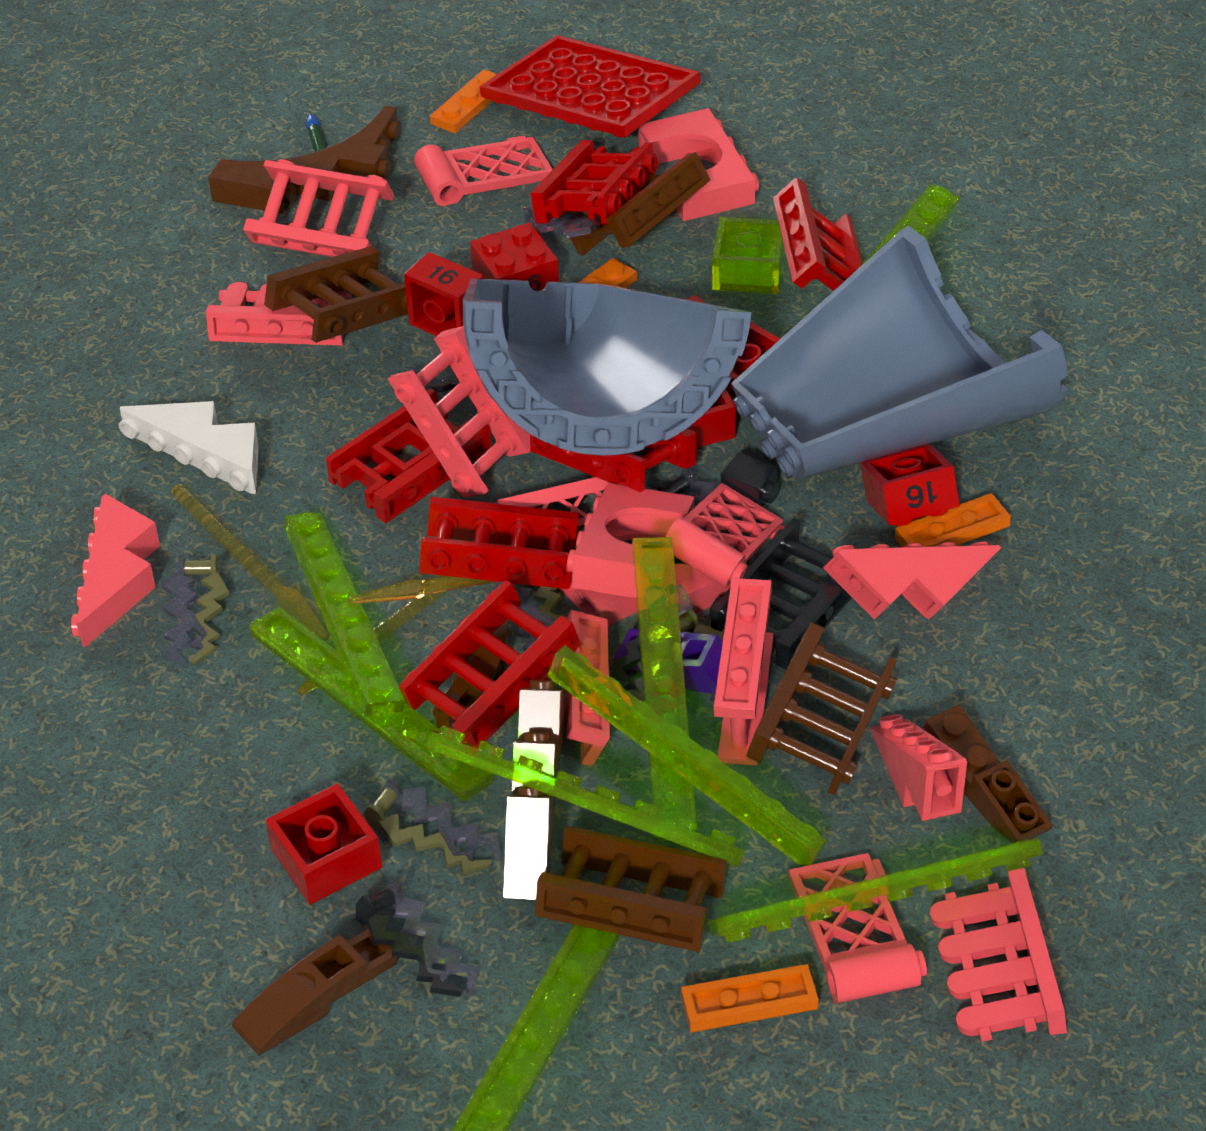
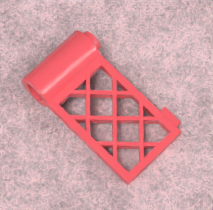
M525 135L507 138V141L449 151H443L437 145H426L419 149L414 157V164L434 201L442 207L459 202L463 195L542 181L553 170L534 138H526ZM525 148H529L531 151L528 155L516 152ZM497 155L500 156V159L496 160L486 156ZM467 160L471 163L469 165H466L456 161ZM508 160H513L521 164L519 166H515L506 162ZM480 164L491 169L488 172L477 168V166ZM530 165L541 168L542 170L531 171L528 170L527 167ZM502 171L511 175L501 176L497 175V173ZM472 176L481 180L468 182L466 179Z
M721 483L684 518L680 516L675 520L663 539L661 548L671 550L673 556L726 588L730 585L732 578H743L748 568L746 562L770 538L773 539L778 530L785 528L782 525L784 520ZM723 499L726 500V501H728V502L731 503V504H725L724 501H723ZM710 513L719 514L720 518L711 517ZM732 516L741 517L743 521L734 520ZM755 519L761 521L762 523H756ZM719 529L728 530L729 534L720 533ZM741 532L750 533L752 537L743 536ZM731 546H736L739 551L732 548Z
M869 853L789 869V878L825 969L827 984L835 1004L921 985V977L927 975L925 958L921 950L915 951L910 943L907 944L882 886V883L886 882L887 876L879 859L871 860ZM863 868L866 874L861 884L842 877L846 871ZM816 877L827 882V884L818 893L804 887L802 880ZM835 887L853 894L847 904L829 897ZM861 898L878 904L879 907L873 915L855 908ZM821 906L839 913L832 924L816 917V913ZM848 917L866 924L859 935L841 928ZM874 929L891 935L893 941L879 944L869 940L868 937ZM834 937L852 944L848 951L831 954L828 948L829 943Z

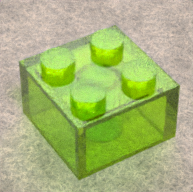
M719 217L712 256V290L779 294L785 248L778 220Z

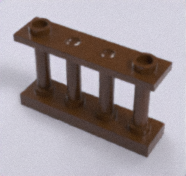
M697 152L689 153L663 174L656 175L654 173L632 199L606 219L609 225L601 224L597 230H593L590 225L591 222L569 224L565 227V230L580 255H585L604 238L612 234L616 237L621 248L629 247L706 185L710 178Z
M373 246L271 274L267 277L264 305L272 311L294 305L314 320L311 340L315 343L408 314L405 283L398 285L378 271L380 251ZM372 282L382 290L372 292L363 284ZM347 290L356 298L346 300L336 292ZM320 297L329 303L330 306L320 308L310 300Z
M810 622L754 733L746 756L761 763L767 749L775 751L778 748L834 774L827 793L835 795L841 782L849 785L858 765V763L852 761V757L880 698L888 700L897 681V678L891 676V673L897 661L889 658L882 675L872 672L826 651V646L820 644L825 628ZM819 664L874 689L869 703L812 678V673L807 671L809 665L817 667ZM804 692H807L861 717L856 730L853 731L798 706V701L793 699L795 693L803 695ZM790 720H793L847 745L848 747L842 760L784 734V729L779 727L781 721L789 723Z
M566 826L564 829L562 864H566V867L561 876L541 872L536 886L535 916L700 952L704 943L707 908L700 905L705 895L722 898L725 887L727 860ZM583 868L607 873L602 884L578 880ZM623 877L647 882L642 893L619 889ZM664 886L688 891L683 902L660 898L659 896Z

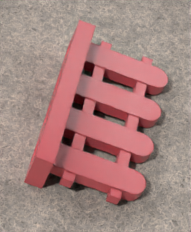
M232 283L228 286L227 290H220L219 300L222 301L221 305H208L206 309L209 341L343 345L344 334L317 343L311 340L314 320L294 305L275 311L267 308L264 305L267 284L261 286L260 291H248L246 283ZM346 290L336 292L346 300L352 299V294H346ZM320 297L310 300L315 304H321L320 308L330 306L329 303ZM246 302H255L254 306H245Z
M1025 868L1008 871L1010 887L999 889L998 883L987 885V892L956 898L955 892L945 894L946 900L935 903L930 909L931 921L936 927L941 929L953 928L954 935L944 937L939 942L940 957L947 963H962L963 970L956 971L948 977L949 993L957 999L971 998L972 1006L963 1008L957 1013V1027L965 1035H980L981 1042L992 1040L991 1033L1024 1026L1026 1033L1036 1031V1023L1045 1021L1050 1035L1067 1033L1064 1006ZM1017 914L1018 921L1008 923L1007 916ZM996 919L997 926L965 932L964 925ZM1026 949L1028 956L1018 958L1016 951ZM1001 954L1006 956L1007 961L974 968L973 960ZM1036 985L1038 992L1028 994L1026 987ZM1015 990L1016 997L983 1003L982 996Z

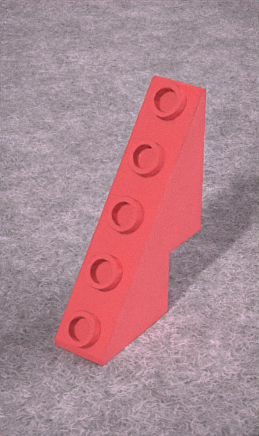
M107 494L102 496L100 507H95L94 509L95 532L90 533L88 537L90 557L83 562L84 586H79L77 591L79 611L78 614H73L71 620L73 637H80L84 647L89 645L156 588L151 564L144 560L160 547L155 522Z
M948 542L936 547H923L922 544L914 543L902 548H889L886 544H879L864 549H855L852 545H844L832 551L833 558L823 569L874 620L900 594L925 618L930 619L1001 547L999 545H989L988 542H977L969 546H956L955 543Z
M671 564L668 587H673L676 593L666 602L662 603L661 612L652 618V628L661 631L662 628L680 619L689 608L695 614L711 607L717 597H722L731 588V583L725 588L688 564ZM572 577L570 588L560 589L582 613L608 619V627L635 612L641 614L652 608L648 600L572 588Z
M900 714L883 716L879 718V725L869 727L903 807L915 805L922 821L961 813L967 769L965 757L910 720L903 719V715Z

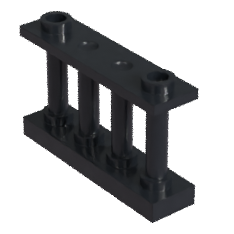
M794 518L783 530L780 529L776 532L771 544L752 563L742 578L768 580L770 577H773L814 597L808 605L800 607L771 593L769 609L794 620L787 629L783 628L781 630L767 624V632L774 633L775 665L787 670L810 622L826 628L852 598L833 578L828 582L820 584L782 566L791 554L821 569L833 558L799 542L800 521ZM730 589L722 597H717L714 600L709 611L711 628L720 632L725 628Z

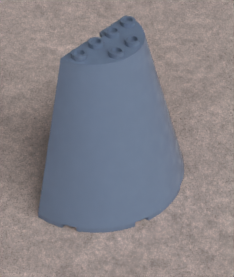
M907 226L731 383L737 396L732 401L738 413L743 418L748 417L762 439L760 446L769 460L776 458L779 468L786 477L793 475L798 479H803L918 446L1049 412L1062 404L1068 391L1067 387L1060 384V381L1068 376L1063 347L1041 329L1029 337L1033 353L1006 363L983 339L969 329L971 327L970 322L955 298L950 293L943 296L939 288L944 283L940 277L941 273L931 253L927 239L912 227Z
M471 278L463 299V323L469 354L479 379L497 406L514 423L540 440L564 450L590 455H620L643 450L645 446L661 440L666 441L676 436L704 415L716 402L731 380L729 375L737 357L742 356L745 348L752 313L734 308L594 283L547 282L543 290L534 291L531 289L529 281Z

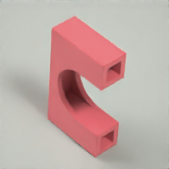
M709 108L647 122L638 128L639 147L645 142L652 143L653 153L657 155L658 164L682 159L689 153L697 152L700 159L707 160L715 165L706 170L710 181L676 208L682 221L755 204V192L759 190L757 176L754 172H750L744 156L738 154L733 139L730 136L727 137L723 131L720 119H716Z
M608 483L602 496L597 495L595 498L593 513H588L586 518L585 531H579L576 550L571 549L569 552L567 572H572V588L648 601L667 589L670 583L672 551L629 544L623 541L648 540L662 543L675 520L680 516L684 518L693 510L694 496L650 489L638 492L627 486Z

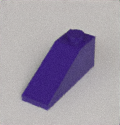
M630 628L613 660L628 655L626 644L643 634L645 629ZM652 630L653 644L640 649L645 660L629 668L643 674L650 672L654 677L664 672L677 686L694 692L716 694L723 641L716 634Z

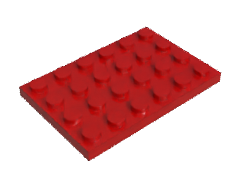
M556 35L479 87L481 97L495 101V103L507 104L517 107L519 110H528L539 113L544 117H553L569 124H578L591 130H599L613 134L615 137L625 138L641 125L650 121L659 112L668 108L680 97L688 94L690 90L701 83L699 71Z

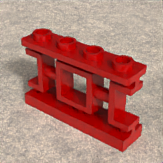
M581 140L530 193L535 223L548 224L552 218H559L564 211L588 212V219H595L600 215L601 223L609 225L606 219L632 199L656 172L658 158L653 153L652 143L645 142L641 147H635L629 154L607 153L606 147L600 146L595 151L593 140Z
M432 388L427 390L434 404L439 402L437 392ZM405 406L388 415L385 419L361 433L340 449L335 450L326 458L329 482L333 485L338 483V486L342 489L355 480L368 488L364 491L366 507L371 510L375 508L376 517L384 523H388L450 480V477ZM448 413L443 417L453 434L467 423L465 422L457 427L447 420ZM486 424L462 446L472 464L492 447L490 426ZM409 444L421 452L406 463L394 456L395 453ZM373 459L377 466L370 469L365 464ZM389 474L395 477L390 482L384 479Z

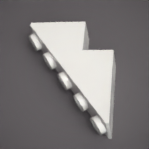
M214 401L120 406L122 421L119 422V429L126 437L130 439L137 438L147 443L157 452L162 450L174 456L177 461L184 465L191 464L201 469L208 477H218L228 482L237 491L245 490L251 494H256L259 444L255 423L218 425Z

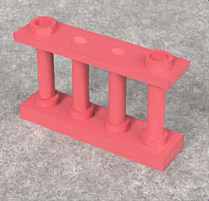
M279 159L277 162L265 160L263 166L272 180H274V184L263 217L259 218V220L246 218L243 231L252 243L328 257L372 246L366 237L378 199L390 201L394 199V193L385 179L376 175H369L367 178L298 166L284 159ZM287 183L304 185L293 223H290L289 226L277 224L275 221ZM317 188L333 190L335 192L324 227L319 229V231L307 229L306 223ZM347 194L365 196L354 234H350V236L338 235L336 230Z
M464 326L442 331L434 338L441 353L417 374H415L414 370L391 375L388 381L392 385L397 399L404 404L450 477L452 486L461 496L466 498L484 495L489 491L480 476L504 454L510 457L530 452V433L514 423L497 406L486 391L472 363L466 343ZM450 365L459 379V384L439 402L434 404L424 387ZM469 395L478 413L453 434L443 417ZM487 424L490 426V431L495 437L496 443L472 464L462 446Z
M732 578L714 701V717H723L717 758L718 763L758 766V761L746 755L765 711L774 633L767 632L772 593L771 580Z

